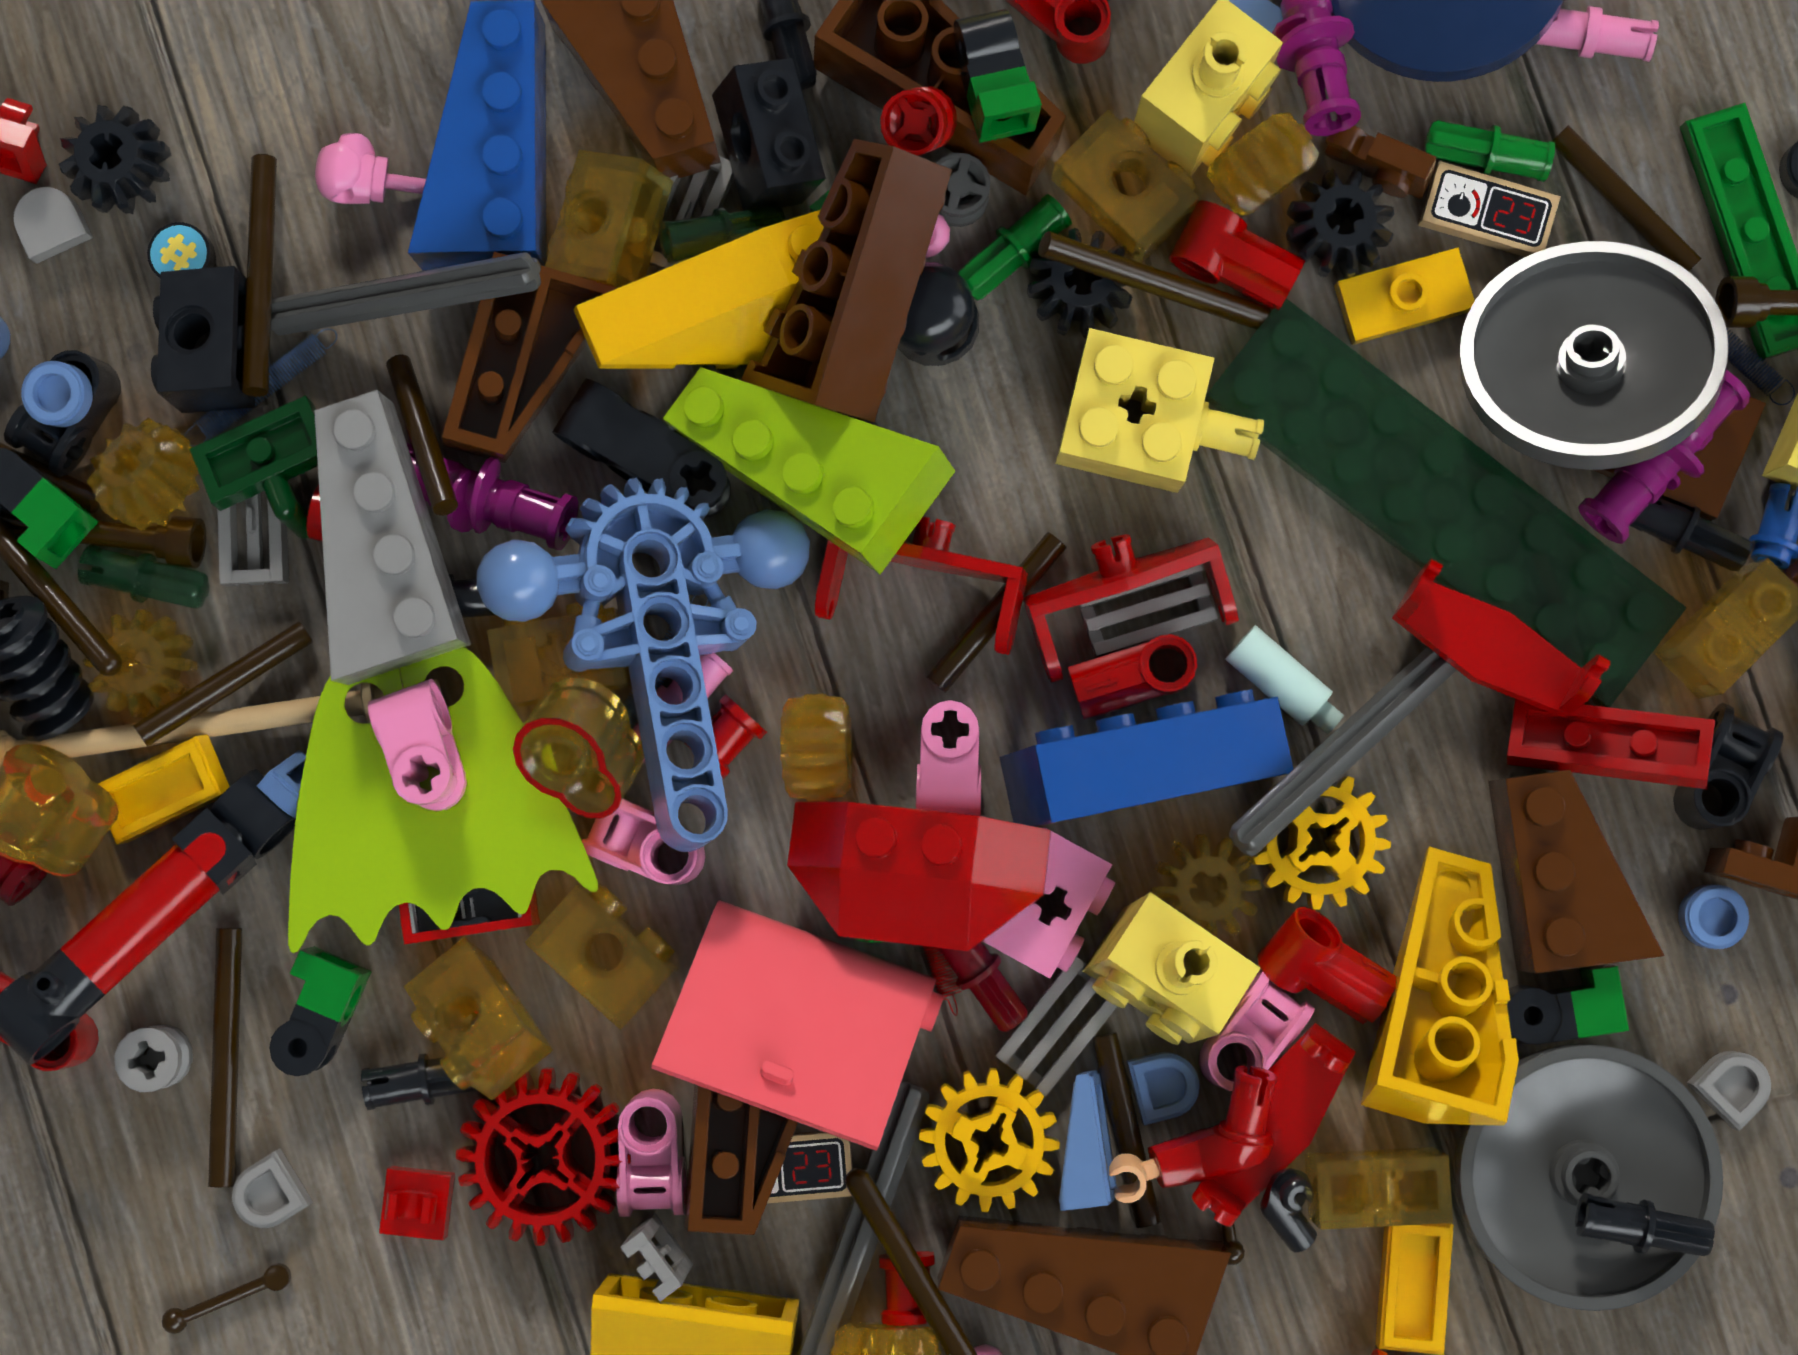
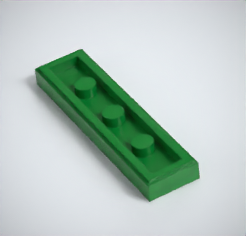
M1746 103L1685 121L1679 128L1730 276H1753L1759 283H1766L1770 290H1798V253ZM1768 315L1766 320L1756 322L1753 327L1748 328L1757 355H1760L1759 358L1762 357L1761 361L1798 350V316Z

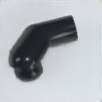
M1288 1168L1275 1173L1271 1177L1260 1201V1209L1292 1252H1302L1309 1248L1317 1237L1316 1230L1301 1212L1306 1199L1312 1203L1314 1189L1308 1176L1303 1171Z

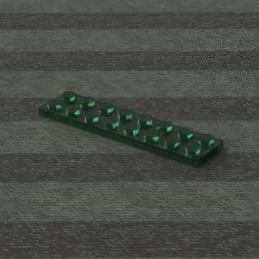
M1287 298L1280 310L1274 308L1206 394L1205 400L1221 412L1254 420H1264L1263 432L1258 436L1261 444L1422 569L1431 558L1443 564L1441 572L1435 579L1447 588L1511 612L1581 668L1597 654L1611 661L1609 669L1599 678L1602 682L1592 695L1603 707H1610L1687 608Z

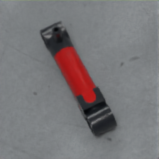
M255 769L248 772L232 784L218 798L211 810L208 808L204 809L172 838L175 845L39 968L22 975L0 993V1036L28 1065L38 1062L60 1045L80 1022V1017L216 893L220 892L224 895L257 865L255 859H259L269 853L293 831L296 818L285 813L257 787L265 777L259 770Z

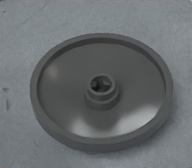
M1603 241L1577 242L1550 247L1533 253L1503 270L1482 290L1474 301L1463 326L1460 346V371L1466 397L1480 421L1489 431L1506 445L1532 459L1560 467L1582 470H1602L1637 464L1665 453L1683 442L1695 432L1714 408L1722 390L1728 359V335L1721 311L1712 295L1694 275L1674 261L1653 251L1633 245Z
M1566 1044L1535 1052L1519 1060L1507 1123L1504 1126L1463 1125L1455 1159V1185L1459 1208L1473 1241L1486 1259L1503 1276L1527 1293L1543 1301L1575 1310L1601 1311L1628 1307L1661 1293L1681 1278L1699 1256L1656 1247H1650L1646 1253L1642 1254L1634 1251L1632 1245L1578 1236L1576 1233L1578 1227H1575V1215L1582 1194L1588 1193L1610 1200L1639 1204L1644 1199L1650 1200L1654 1203L1657 1211L1709 1220L1715 1228L1723 1194V1169L1718 1142L1705 1112L1695 1097L1671 1073L1640 1055L1622 1049L1597 1044Z

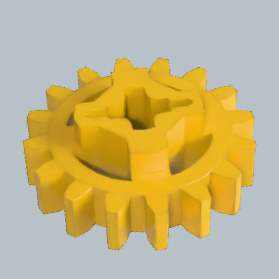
M1350 776L1343 777L1336 787L1330 786L1319 796L1338 802L1340 804L1338 807L1333 808L1327 814L1315 813L1308 806L1287 826L1289 828L1288 848L1283 853L1279 854L1276 836L1263 848L1262 852L1250 858L1252 865L1268 864L1272 870L1263 881L1266 888H1272L1282 882L1287 885L1283 901L1294 904L1302 893H1306L1308 908L1320 910L1324 901V895H1329L1330 900L1336 907H1343L1347 905L1345 891L1347 888L1350 887L1360 895H1366L1370 891L1366 881L1363 879V875L1366 872L1383 874L1385 867L1373 859L1375 850L1391 848V841L1376 837L1375 828L1385 824L1388 819L1386 815L1370 816L1367 808L1376 797L1372 792H1366L1357 797L1351 794L1354 787V778ZM1335 825L1330 830L1331 834L1325 840L1326 845L1330 849L1328 853L1313 851L1307 855H1302L1307 850L1306 846L1312 840L1310 833L1307 831L1309 827L1320 829ZM1357 826L1360 845L1355 859L1349 852L1350 831ZM1310 866H1322L1329 875H1333L1335 880L1316 884L1302 880L1297 876L1301 872H1305Z
M989 1068L986 1083L978 1084L970 1071L963 1072L964 1089L957 1092L953 1087L944 1083L940 1087L943 1097L947 1101L943 1108L934 1104H927L925 1108V1113L932 1120L936 1121L935 1128L919 1130V1140L934 1144L935 1147L934 1150L922 1156L923 1166L934 1167L940 1165L942 1171L936 1177L934 1186L941 1190L951 1183L957 1186L955 1203L960 1206L973 1194L979 1196L982 1212H989L992 1197L997 1196L1002 1197L1008 1209L1015 1208L1014 1191L1022 1188L1026 1193L1034 1197L1038 1193L1032 1179L1035 1172L1051 1176L1054 1171L1053 1166L1042 1157L1044 1151L1060 1149L1058 1139L1044 1135V1129L1051 1127L1057 1122L1055 1114L1053 1112L1037 1113L1035 1109L1041 1104L1044 1095L1040 1090H1035L1027 1096L1022 1095L1020 1092L1023 1085V1077L1015 1074L1006 1086L999 1084V1075L996 1068ZM986 1096L996 1097L993 1099L989 1109L971 1115L958 1110L965 1103L973 1099ZM1018 1108L1023 1111L1030 1122L1032 1146L1015 1137L1012 1123ZM1003 1113L999 1120V1135L1001 1140L1006 1143L1002 1150L997 1147H991L986 1155H982L979 1163L976 1165L979 1159L978 1140L972 1134L976 1129L987 1132L992 1123L996 1124L1000 1114ZM946 1132L951 1134L953 1138L961 1141L966 1152V1157L960 1171L952 1163L945 1146ZM1006 1165L1018 1170L1006 1179L984 1182L988 1172Z

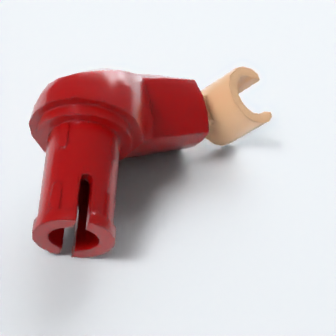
M1245 1065L1237 1066L1234 1072L1235 1078L1226 1120L1220 1121L1218 1125L1149 1146L1147 1149L1150 1159L1143 1162L1132 1154L1116 1156L1109 1166V1176L1119 1175L1122 1172H1131L1138 1177L1134 1183L1123 1184L1114 1190L1116 1200L1123 1203H1132L1139 1200L1145 1193L1146 1181L1155 1178L1162 1188L1182 1186L1234 1175L1265 1161L1274 1145V1139L1271 1137L1269 1130L1266 1129L1274 1086L1278 1078L1277 1075L1269 1070L1250 1066V1074H1247L1248 1068Z

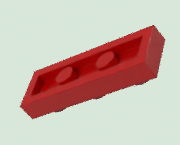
M1515 699L1507 763L1508 765L1555 771L1571 770L1572 773L1707 789L1715 720L1585 704L1569 717L1563 718Z

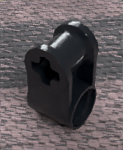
M65 350L56 354L50 361L67 363L79 368L81 371L87 368L90 369L92 374L93 400L86 416L72 426H50L33 419L22 403L11 416L4 432V441L15 449L25 447L47 461L49 463V470L58 477L68 475L79 465L90 448L94 435L112 407L117 403L121 393V381L118 374L108 363L77 350ZM43 432L51 436L54 439V441L45 436Z
M1725 703L1719 704L1708 717V719L1715 720L1708 783L1716 787L1721 794L1722 807L1720 812L1714 816L1705 809L1701 798L1703 789L1677 786L1673 797L1674 809L1680 820L1687 826L1698 830L1734 825L1745 817L1764 776L1772 767L1783 743V732L1775 728L1764 731L1735 716L1734 708Z

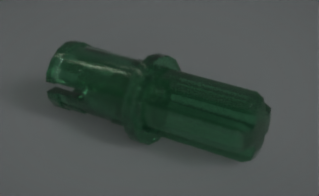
M777 206L728 213L722 207L714 209L712 215L677 221H663L659 229L661 249L669 263L689 259L761 228L785 221L784 212Z
M89 545L83 551L79 563L97 566L92 567L91 570L78 569V580L81 584L129 593L133 601L140 603L150 598L197 609L203 606L210 591L208 576L204 572L157 562L155 555L146 552L139 557L101 549L95 545Z

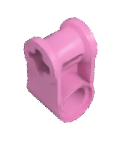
M429 679L369 701L368 714L375 736L383 749L393 786L398 795L407 802L433 811L447 810L456 805L465 793L467 786L466 772L452 733L453 728L449 710L436 682L433 679ZM429 766L440 770V775L431 779V791L420 787V782L425 781L429 776L427 769Z
M952 700L939 702L931 707L923 717L920 764H917L916 809L980 816L981 765H978L979 726L973 711L961 702ZM945 711L957 712L958 722L968 724V736L958 737L955 748L943 747L942 737L932 735L931 732L932 723L942 722Z
M601 790L598 799L602 806L599 812L607 810L613 804L615 794ZM621 798L619 808L612 815L601 819L596 818L587 839H581L587 855L626 871L631 870L656 882L670 885L685 884L695 879L703 869L706 857L703 846L700 849L688 852V860L682 870L675 874L665 872L658 862L659 848L664 841L658 832L655 815H653L654 812L624 798Z
M1260 969L1220 1034L1209 1037L1204 1042L1199 1055V1065L1202 1074L1211 1084L1228 1091L1233 1090L1234 1079L1224 1078L1217 1066V1057L1220 1050L1231 1043H1237L1245 1050L1247 1074H1250V1066L1268 1070L1281 1052L1301 1033L1312 1017L1315 1008L1307 1001L1299 1004L1271 982L1262 969ZM1262 1002H1264L1267 1006H1269L1276 1013H1278L1281 1018L1277 1017L1274 1013L1267 1009L1262 1004Z
M654 1088L643 1090L630 1100L619 1117V1160L622 1161L619 1163V1167H617L616 1181L620 1187L617 1188L619 1217H630L633 1210L672 1209L674 1215H685L687 1170L685 1157H683L682 1112L680 1105L674 1096L665 1090ZM646 1106L655 1107L660 1110L666 1118V1132L657 1137H649L642 1134L635 1126V1111ZM627 1154L631 1155V1163L629 1165Z

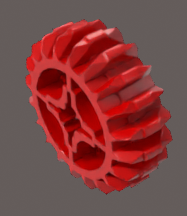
M546 1067L541 1070L538 1088H535L532 1076L527 1070L520 1071L515 1074L517 1094L504 1081H499L491 1087L493 1096L499 1105L498 1107L483 1098L473 1104L475 1113L485 1121V1124L467 1121L461 1126L460 1132L465 1137L477 1141V1145H468L456 1150L457 1160L475 1162V1169L469 1170L458 1177L460 1186L468 1187L479 1183L482 1192L475 1195L469 1201L470 1208L472 1210L480 1209L488 1201L493 1205L496 1210L486 1221V1225L490 1229H495L503 1222L505 1217L512 1219L513 1222L509 1229V1239L512 1241H518L525 1233L527 1225H532L534 1244L536 1246H543L548 1241L550 1225H554L557 1237L562 1243H566L574 1237L573 1218L583 1230L590 1232L597 1226L596 1216L590 1206L605 1214H610L616 1207L613 1198L603 1189L607 1188L617 1191V1188H620L616 1183L617 1173L611 1171L612 1166L619 1167V1163L622 1162L619 1160V1150H613L612 1143L618 1142V1127L609 1130L605 1121L614 1117L620 1108L617 1103L613 1102L605 1106L600 1112L596 1110L592 1103L601 1095L603 1090L598 1084H593L588 1088L582 1097L575 1094L580 1083L579 1073L572 1071L567 1074L560 1089L556 1088V1073L552 1067ZM531 1104H550L567 1110L563 1117L549 1130H538L527 1122L521 1125L510 1116L516 1109ZM581 1124L589 1132L595 1150V1169L592 1180L582 1173L584 1167L575 1160L571 1151L572 1140ZM562 1131L563 1136L554 1146L558 1153L552 1157V1159L559 1160L558 1167L549 1164L527 1180V1175L535 1166L532 1158L537 1155L536 1153H530L531 1146L539 1148L546 1142L552 1141ZM498 1134L506 1138L504 1145L514 1153L517 1160V1171L508 1188L502 1181L496 1166L495 1145ZM627 1154L629 1165L631 1163V1155ZM540 1183H551L563 1191L569 1188L579 1196L575 1201L557 1207H540L523 1201L526 1195Z

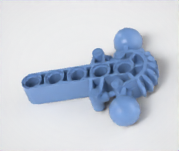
M636 477L627 481L624 495L612 484L605 486L600 493L601 503L587 498L580 507L584 519H570L565 531L580 545L578 554L552 557L534 542L513 539L494 546L483 556L477 569L476 586L482 602L491 612L504 620L525 622L542 616L553 606L557 595L575 593L576 601L583 609L582 615L576 616L573 636L563 651L564 663L575 672H583L588 669L628 666L658 832L661 839L669 847L680 852H692L714 840L723 831L728 813L700 656L721 651L737 650L756 630L754 615L746 609L737 608L730 596L725 597L717 581L722 574L738 573L739 576L754 587L778 589L790 585L803 574L807 566L810 540L799 521L787 512L770 509L748 515L737 525L733 535L711 538L707 526L702 521L710 510L709 503H700L694 510L686 506L684 503L689 497L687 487L679 488L674 498L665 496L666 486L663 478L655 479L650 486L648 494H645L642 484ZM646 553L652 556L658 562L660 576L646 577L640 574L633 565L632 554ZM705 594L711 606L690 604L689 595L700 596ZM616 597L619 617L602 623V620L598 618L599 607L601 605L605 606ZM646 615H658L664 618L670 626L671 639L661 641L652 638L645 630L643 617ZM668 677L675 680L683 693L682 703L675 705L664 702L655 690V679ZM680 740L691 748L694 755V764L691 769H681L669 760L666 753L668 741ZM691 803L703 812L705 829L702 834H693L685 830L678 819L680 804Z

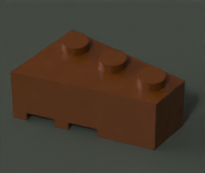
M541 0L552 29L581 66L595 90H598L615 114L624 131L661 182L663 179L677 175L678 178L703 172L711 169V165L721 163L673 0Z
M494 252L492 258L508 255ZM541 265L539 273L541 285L535 291L480 300L442 434L443 446L484 458L496 457L500 462L506 463L587 344L574 313L575 306L617 288Z
M1571 770L1488 781L1516 970L1529 973H1543L1665 956Z
M694 1084L684 1223L686 1230L690 1232L755 1235L798 1122Z

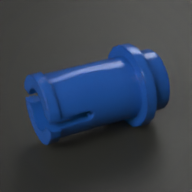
M1775 483L1770 485L1769 497L1758 533L1749 537L1753 544L1750 558L1767 567L1786 569L1789 567L1791 559L1798 558V545L1796 544L1798 539V487L1796 488L1795 495L1791 496L1787 511L1784 509L1791 487L1790 484Z

